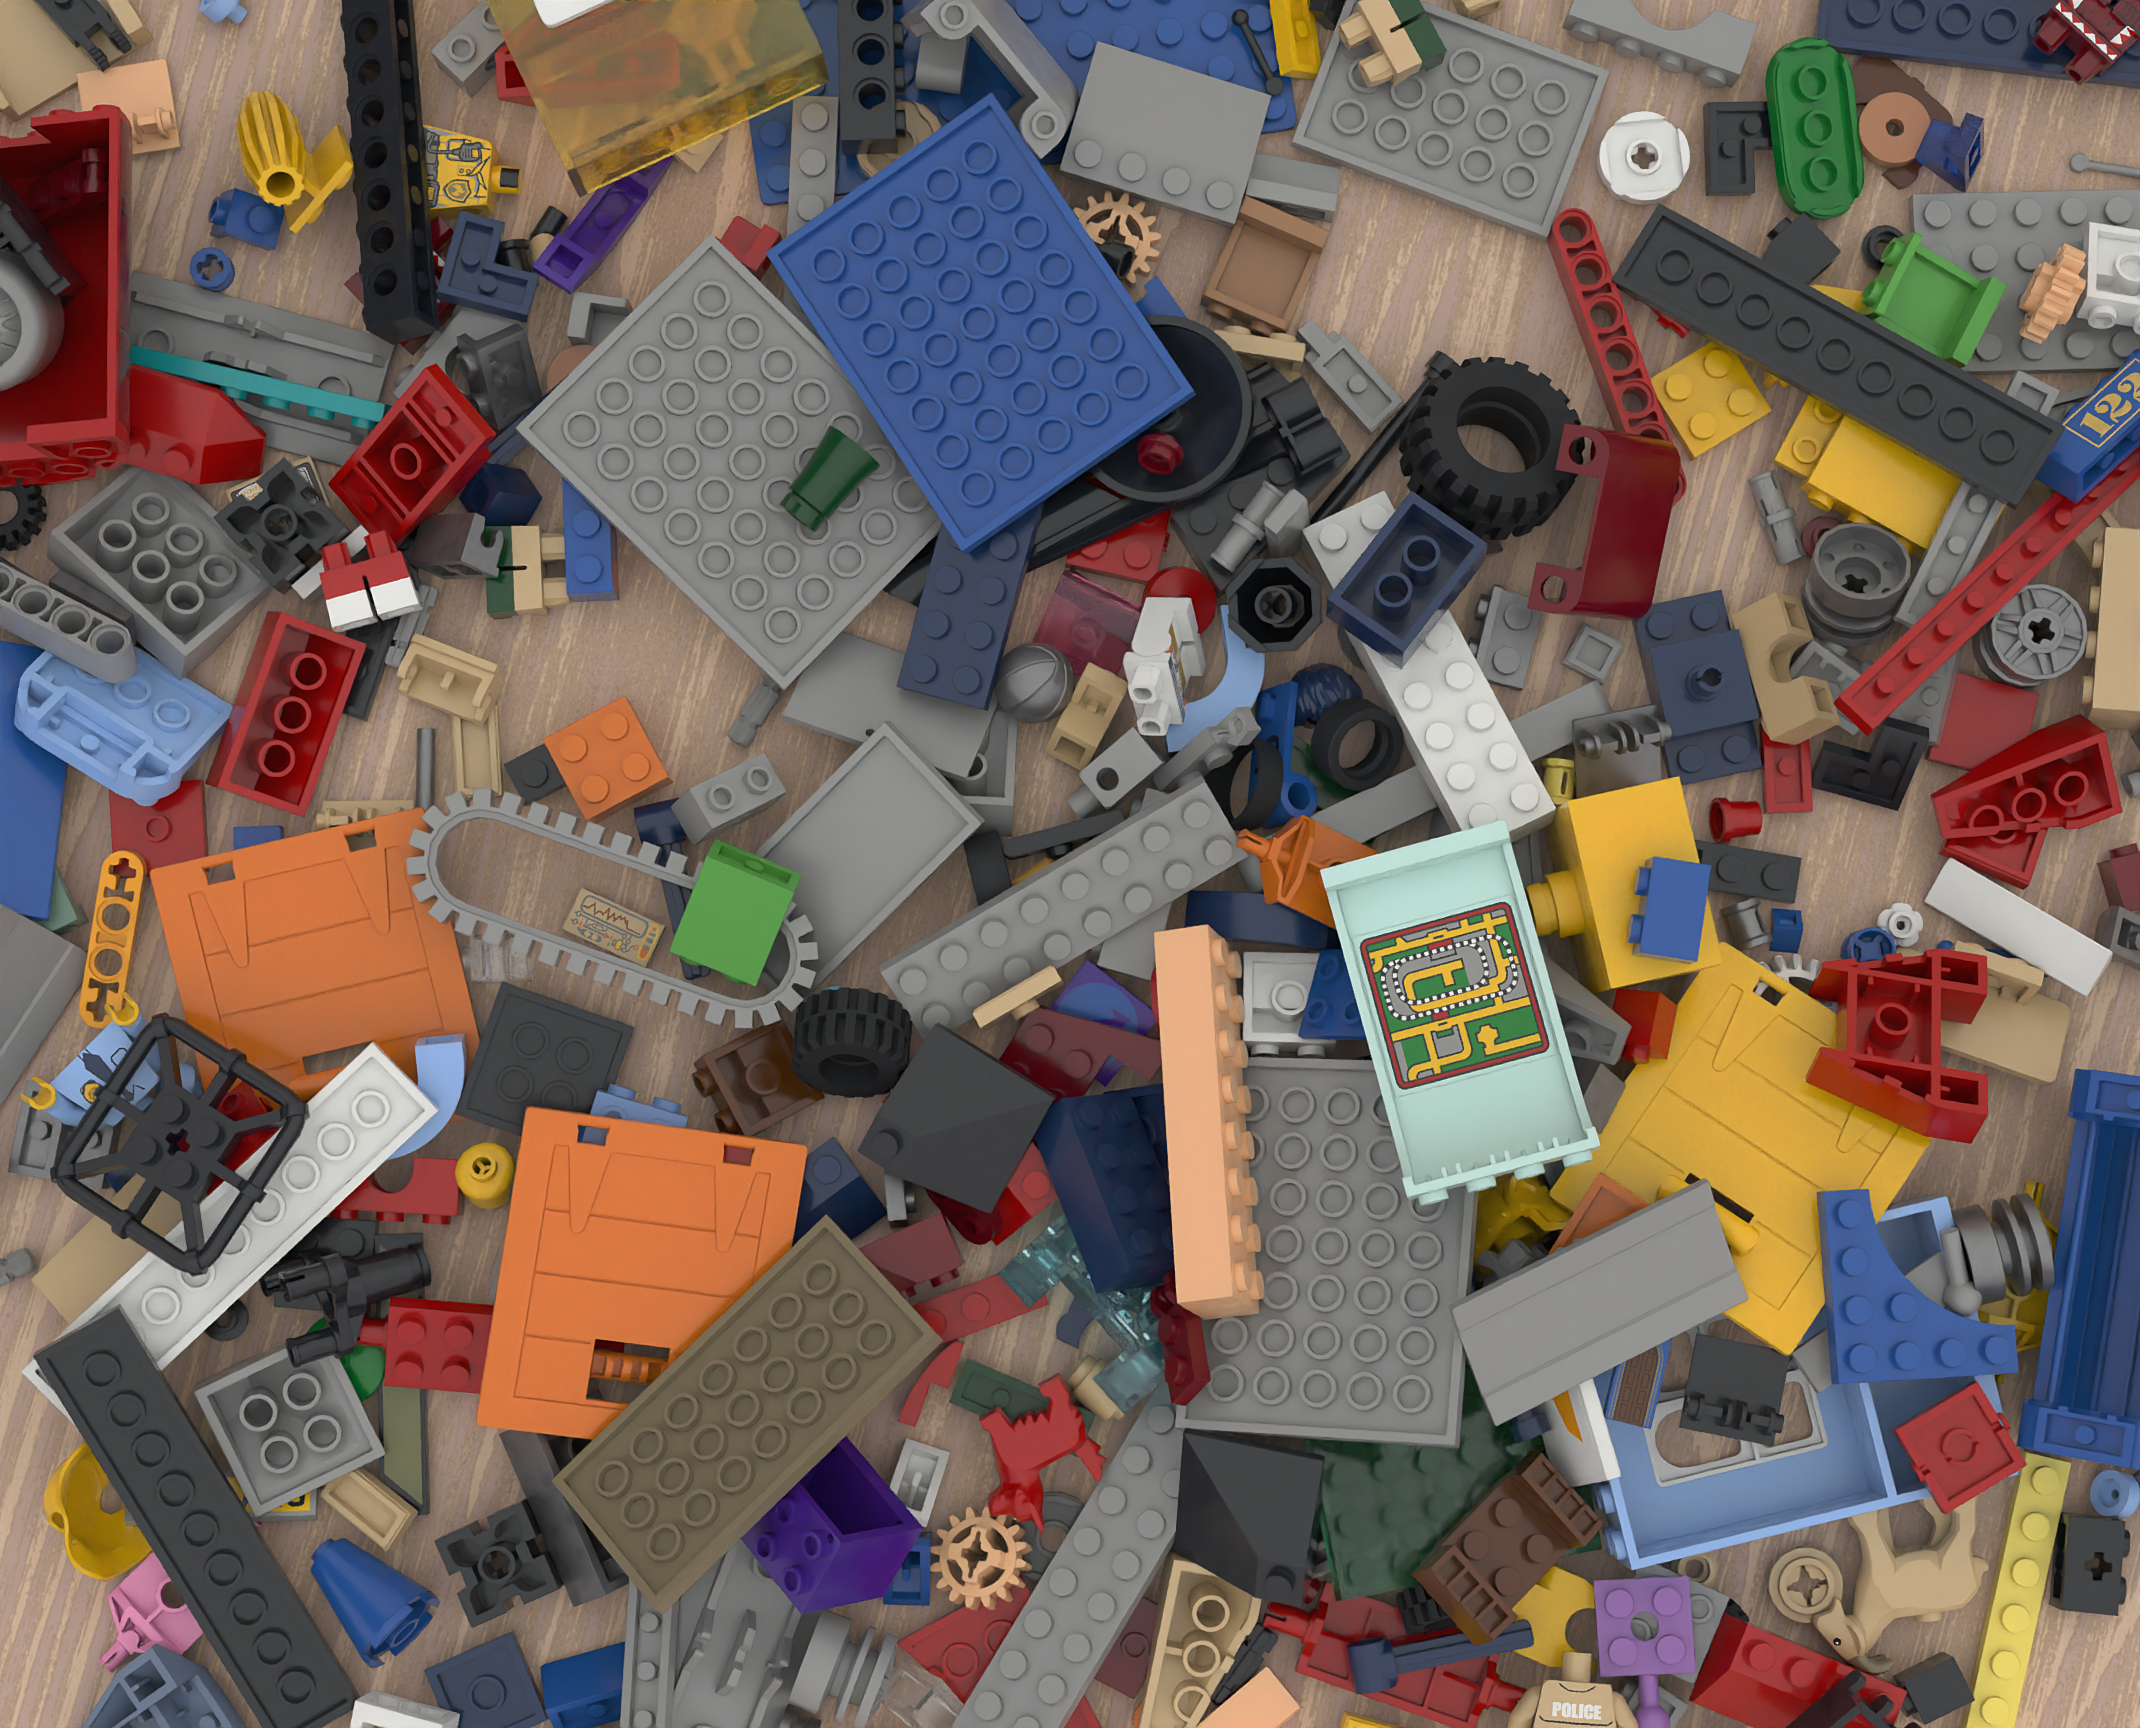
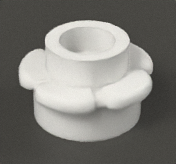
M1900 902L1892 904L1890 909H1884L1878 917L1877 925L1880 929L1888 932L1896 946L1900 945L1903 948H1907L1918 941V933L1923 929V919L1919 912L1912 910L1909 904ZM1898 921L1904 923L1902 930H1899L1896 926Z

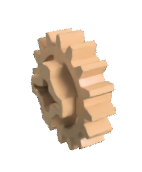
M1105 191L1104 202L1099 204L1092 196L1087 197L1088 210L1084 211L1081 208L1075 207L1073 209L1074 214L1090 238L1100 244L1108 241L1110 235H1113L1115 227H1118V241L1133 246L1135 249L1132 267L1122 281H1125L1131 289L1135 288V274L1139 273L1141 276L1148 278L1151 269L1146 261L1157 262L1159 258V252L1150 247L1161 243V233L1149 231L1156 225L1157 219L1155 215L1143 218L1145 203L1141 201L1134 207L1129 206V194L1127 193L1123 194L1119 202L1113 201L1110 191ZM1110 215V218L1098 224L1092 222L1100 216ZM1128 220L1137 227L1142 241L1139 240L1138 236L1131 235L1127 227Z
M2064 243L2062 247L2058 248L2055 257L2051 258L2049 263L2043 262V264H2038L2019 302L2018 308L2026 311L2020 323V336L2041 344L2043 340L2047 339L2050 330L2053 331L2056 324L2059 326L2061 324L2066 325L2086 285V280L2079 276L2085 264L2083 261L2086 254L2083 251Z
M988 1506L984 1507L981 1517L978 1511L972 1507L966 1508V1519L963 1521L955 1515H951L949 1519L953 1528L949 1532L943 1529H938L936 1532L944 1540L942 1546L931 1547V1552L940 1557V1562L931 1565L930 1571L936 1575H943L936 1584L937 1588L943 1592L951 1590L949 1595L950 1601L959 1605L965 1600L966 1607L973 1611H977L981 1600L983 1605L989 1610L996 1609L997 1597L1011 1602L1013 1598L1009 1589L1013 1585L1018 1588H1024L1026 1585L1018 1577L1020 1571L1032 1570V1565L1022 1560V1555L1032 1551V1546L1026 1542L1018 1541L1026 1532L1024 1528L1019 1525L1011 1526L1013 1519L1008 1515L992 1517ZM997 1532L1005 1539L1008 1553L1003 1552L999 1547L1000 1537L997 1536ZM970 1533V1536L961 1541L967 1534ZM985 1552L988 1553L986 1561H979L977 1565L974 1564L976 1556H983ZM954 1564H958L963 1571L961 1580L965 1582L964 1585L956 1576ZM1002 1574V1576L991 1585L992 1581Z

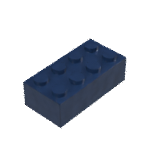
M1129 1092L1061 1098L1051 1106L1034 1138L1096 1294L1163 1284L1165 1275L1170 1270L1175 1269L1170 1189Z

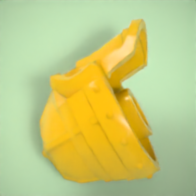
M1514 1172L1495 1177L1497 1186L1479 1191L1473 1265L1480 1272L1485 1274L1494 1272L1490 1268L1480 1266L1476 1261L1484 1250L1500 1253L1511 1238L1519 1239L1529 1248L1533 1243L1541 1244L1551 1231H1559L1561 1233L1573 1215L1549 1198L1550 1190L1547 1186H1544L1542 1181H1538L1537 1176L1516 1180Z

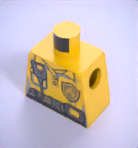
M423 125L431 220L438 215L443 220L458 219L460 210L484 217L491 216L494 212L495 193L520 195L522 189V168L498 166L499 153L494 143L445 129Z

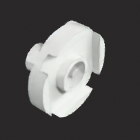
M1648 111L1630 113L1615 122L1614 126L1605 134L1597 152V168L1602 182L1607 186L1608 193L1613 198L1636 205H1649L1664 200L1679 187L1689 168L1690 150L1685 135L1678 127L1675 129L1671 123L1665 121L1666 117ZM1640 147L1645 148L1647 155H1654L1655 162L1649 163L1648 169H1641L1631 159V157L1636 156Z

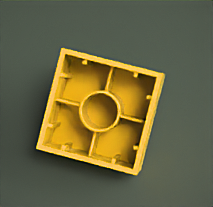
M1679 776L1569 800L1556 808L1552 824L1544 827L1554 873L1543 875V884L1537 882L1525 886L1524 891L1537 936L1551 935L1554 932L1558 939L1569 937L1580 984L1592 994L1597 995L1614 991L1618 988L1623 989L1691 974L1724 964L1708 896L1697 962L1685 964L1632 955L1633 943H1627V928L1631 914L1638 915L1640 896L1634 895V880L1638 866L1645 867L1646 860L1653 856L1700 863Z

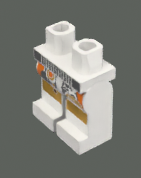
M1146 597L1132 640L1133 652H1126L1123 659L1129 684L1128 690L1137 716L1139 734L1164 736L1167 734L1169 724L1183 725L1187 704L1185 689L1190 676H1203L1206 660L1200 634L1197 633L1198 626L1191 598Z

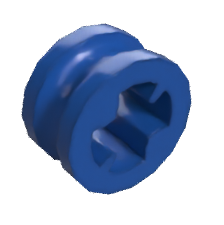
M213 247L203 248L196 252L191 259L189 266L190 274L201 288L213 292H222L232 284L235 277L234 265L230 258L220 249ZM211 260H216V263L223 268V272L215 273L214 279L208 281L209 278L204 272L201 273L202 268L210 267Z

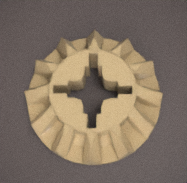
M1796 1547L1787 1553L1781 1554L1777 1562L1769 1570L1770 1577L1767 1591L1775 1608L1793 1621L1813 1623L1816 1614L1828 1611L1831 1608L1834 1597H1838L1840 1600L1842 1598L1843 1578L1841 1571L1829 1555L1818 1549ZM1801 1566L1805 1570L1807 1577L1824 1581L1823 1583H1817L1816 1586L1809 1589V1604H1807L1801 1591L1787 1588V1586L1800 1580Z

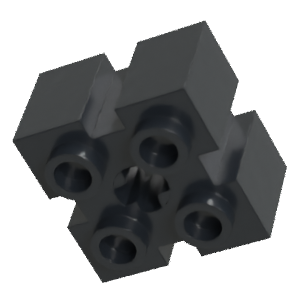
M283 458L256 481L263 489L262 492L252 500L240 494L213 518L238 547L247 553H250L254 548L256 549L257 553L249 559L250 562L274 589L285 595L293 588L291 585L310 570L305 563L315 553H319L322 556L323 547L341 543L352 532L322 500H319L314 505L310 502L318 495V492L292 463ZM286 519L289 522H293L292 528L287 534L281 533L276 535V533L281 531L277 526L280 520Z
M527 1498L489 1515L487 1520L490 1527L483 1531L478 1520L435 1540L449 1576L460 1571L467 1587L459 1591L457 1595L471 1628L511 1610L514 1607L511 1597L520 1594L525 1605L560 1589L564 1585L550 1551L547 1550L540 1553L534 1538L541 1534V1531ZM496 1551H501L502 1555L506 1554L509 1557L511 1563L507 1566L508 1573H503L502 1567L495 1570L492 1566L491 1561L497 1557Z

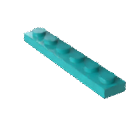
M131 345V364L134 363L157 371L175 374L177 377L201 384L204 381L220 385L219 389L229 397L246 400L247 392L264 395L262 402L264 405L290 410L291 402L308 405L307 415L333 421L335 412L351 415L350 425L373 430L392 408V405Z

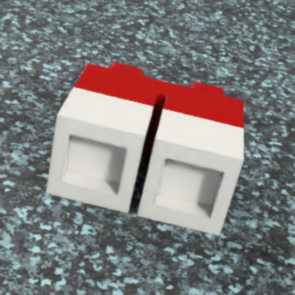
M388 530L372 533L364 537L370 559L353 564L346 542L322 548L325 572L319 573L331 625L337 633L378 622L366 580L369 583L377 614L382 620L423 609L406 557L402 551H398Z

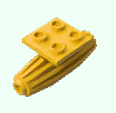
M263 90V92L254 91L250 97L246 96L243 100L236 126L237 144L243 171L265 202L268 204L271 202L274 206L279 207L283 204L288 227L297 234L305 223L311 224L319 217L324 208V200L334 189L340 190L344 187L352 175V167L354 165L344 129L336 124L316 149L309 154L306 151L297 117L276 93L271 94L269 90Z

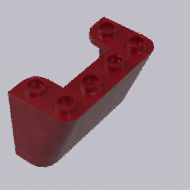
M1564 424L1555 470L1600 478L1582 567L1570 569L1536 562L1527 608L1552 614L1635 621L1642 618L1649 611L1653 601L1680 471L1681 457L1677 448L1671 442L1602 427ZM1581 437H1587L1592 440L1590 448L1591 462L1585 465L1577 463L1572 456V446ZM1553 576L1562 578L1564 582L1560 598H1545L1543 593L1545 582Z

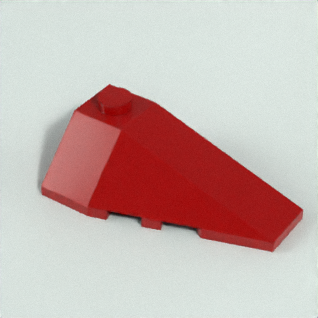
M2082 714L2037 730L1930 795L1939 833L1944 839L1996 835L1999 831L2021 829L2025 833L2040 832V828L2063 827L2066 830L2081 829L2123 812L2105 731Z

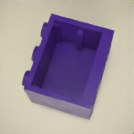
M845 1436L740 1539L800 1614L883 1597L922 1531L923 1526L848 1437Z

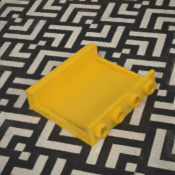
M1842 415L1808 478L1802 481L1797 489L1808 494L1806 500L1813 506L1828 512L1833 508L1847 516V524L1859 522L1876 525L1894 534L1906 547L1909 557L1913 554L1921 559L1960 479L1849 417ZM2005 504L2003 505V507H2002V509H2001V511H2000V513H1999V515H1998V517H1997V519H1996V521H1995L1993 527L1995 526V524H1996L1998 518L2000 517V515H2001L2003 509L2005 508V506H2006Z

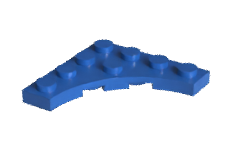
M1869 1189L1816 1192L1832 1384L2019 1373L2015 1325L1983 1323L1950 1312L1926 1297L1903 1275L1887 1251L1877 1229L1871 1208Z

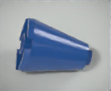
M332 1538L326 1540L315 1550L311 1557L314 1561L310 1570L362 1660L370 1668H377L385 1664L379 1657L389 1650L396 1657L409 1646L433 1618L427 1611L430 1605L439 1607L440 1601L432 1591L346 1538H341L337 1541H334Z

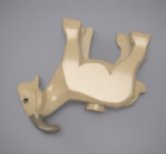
M1977 1496L1947 1514L1941 1513L1932 1497L1918 1500L1920 1506L1931 1515L1933 1529L1927 1545H1913L1896 1549L1891 1535L1888 1507L1847 1517L1848 1523L1858 1534L1863 1559L1855 1582L1852 1614H1844L1840 1599L1834 1597L1831 1608L1828 1611L1816 1614L1813 1619L1815 1629L1837 1655L1856 1669L1870 1675L1888 1672L1894 1666V1660L1886 1659L1885 1654L1867 1657V1652L1874 1646L1882 1631L1894 1618L1914 1616V1621L1916 1622L1938 1621L1943 1618V1611L1960 1609L1974 1597L1980 1587L1982 1574L1984 1571H1989L1987 1562L1981 1557L1972 1555L1971 1552L1972 1539L1977 1529Z

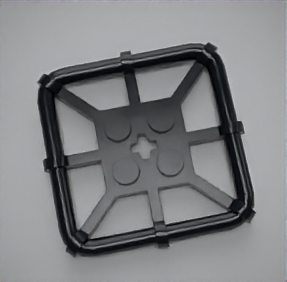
M166 1012L153 1015L151 1022L140 1031L105 1085L99 1084L94 1091L95 1100L60 1150L55 1166L50 1168L51 1182L57 1183L58 1187L67 1197L111 1225V1231L121 1239L130 1238L171 1267L189 1273L192 1277L204 1275L207 1273L208 1268L221 1256L256 1202L261 1204L267 1193L264 1189L301 1135L305 1120L310 1118L309 1105L303 1103L293 1090L249 1063L246 1054L237 1048L229 1050L188 1022L169 1016ZM176 1038L219 1065L218 1073L201 1098L182 1087ZM158 1042L164 1086L145 1113L120 1095L154 1044ZM237 1078L282 1106L280 1110L238 1121L232 1120L218 1111L217 1108ZM112 1107L138 1123L120 1152L76 1163ZM282 1127L248 1180L225 1165L244 1136ZM184 1132H188L186 1142L190 1144L189 1149L186 1152L178 1150L174 1155L172 1152L174 1139L177 1136H181ZM127 1167L146 1179L125 1210L120 1209L78 1181ZM218 1176L240 1192L205 1243L199 1203ZM162 1191L181 1204L187 1246L185 1252L141 1223Z

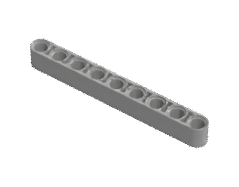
M1595 680L1509 722L1531 763H1534L1573 744L1572 720L1613 712L1598 680ZM1416 765L1381 782L1376 787L1357 793L1311 815L1309 818L1364 844L1373 837L1377 838L1439 807ZM1276 833L1271 834V835L1265 837L1264 839L1267 840V839L1273 837ZM1246 851L1248 857L1236 863L1249 892L1259 894L1264 892L1260 870L1261 860H1259L1258 856Z

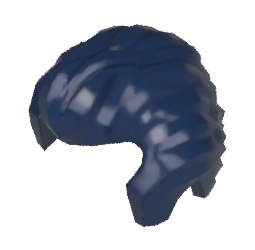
M1318 663L1309 667L1305 666L1302 670L1297 671L1291 681L1298 683L1295 724L1297 726H1306L1305 720L1309 717L1318 722L1324 712L1339 701L1352 697L1363 699L1362 690L1353 677L1342 668L1333 664Z

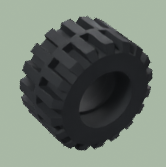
M839 987L837 990L826 989L822 990L820 994H812L806 998V1002H801L796 1013L791 1054L792 1070L797 1072V1077L802 1082L809 1083V1087L824 1091L825 1094L833 1096L869 1098L874 1097L876 1094L884 1095L889 1093L891 1089H894L909 1065L912 1033L911 1016L908 1010L902 1009V1004L898 1001L888 999L887 995L880 992L874 993L868 989Z

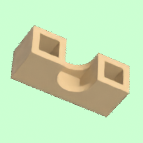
M1774 592L1731 615L1735 629H1739L1753 692L1757 696L1762 712L1760 716L1761 725L1770 737V740L1797 745L1841 723L1826 680L1804 675L1792 680L1790 676L1789 664L1793 653L1800 646L1814 639L1801 598Z

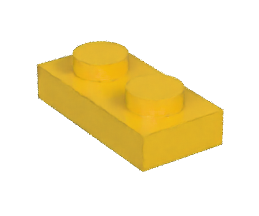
M1269 0L1280 76L1304 80L1315 79L1322 62L1316 20L1314 15L1308 10L1310 0Z

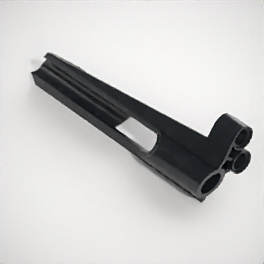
M1267 362L1247 371L1254 397V420L1251 435L1237 464L1223 480L1211 489L1289 454L1301 476L1343 454L1334 432L1321 413L1320 407L1303 376L1289 382ZM1088 469L1046 499L1026 573L1190 499L1173 503H1148L1129 497L1120 499L1084 482L1094 476ZM938 537L932 539L887 584L883 591L918 608Z

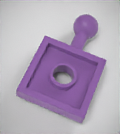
M1689 1576L1593 1580L1599 1676L1638 1675L1641 1706L1635 1711L1634 1717L1638 1722L1639 1728H1670L1669 1715L1664 1708L1659 1706L1657 1674L1696 1673ZM1648 1612L1657 1620V1632L1649 1640H1639L1631 1632V1621L1638 1613Z

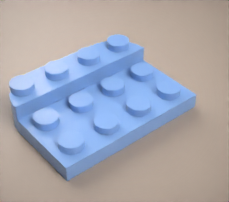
M135 645L133 647L138 662L137 670L130 679L121 683L103 681L45 650L21 676L15 704L14 725L34 743L113 792L133 799L139 805H154L160 798L176 791L180 787L181 778L185 772L225 730L233 708L232 705L186 677L180 680L159 660Z

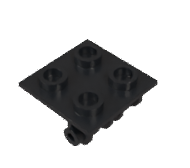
M1696 1333L1679 1428L1773 1446L1776 1433H1781L1784 1424V1415L1779 1413L1790 1355L1784 1356L1773 1348Z

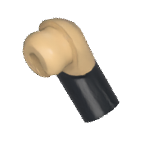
M551 205L547 207L529 236L528 242L533 264L556 234L560 232L568 219L564 213Z

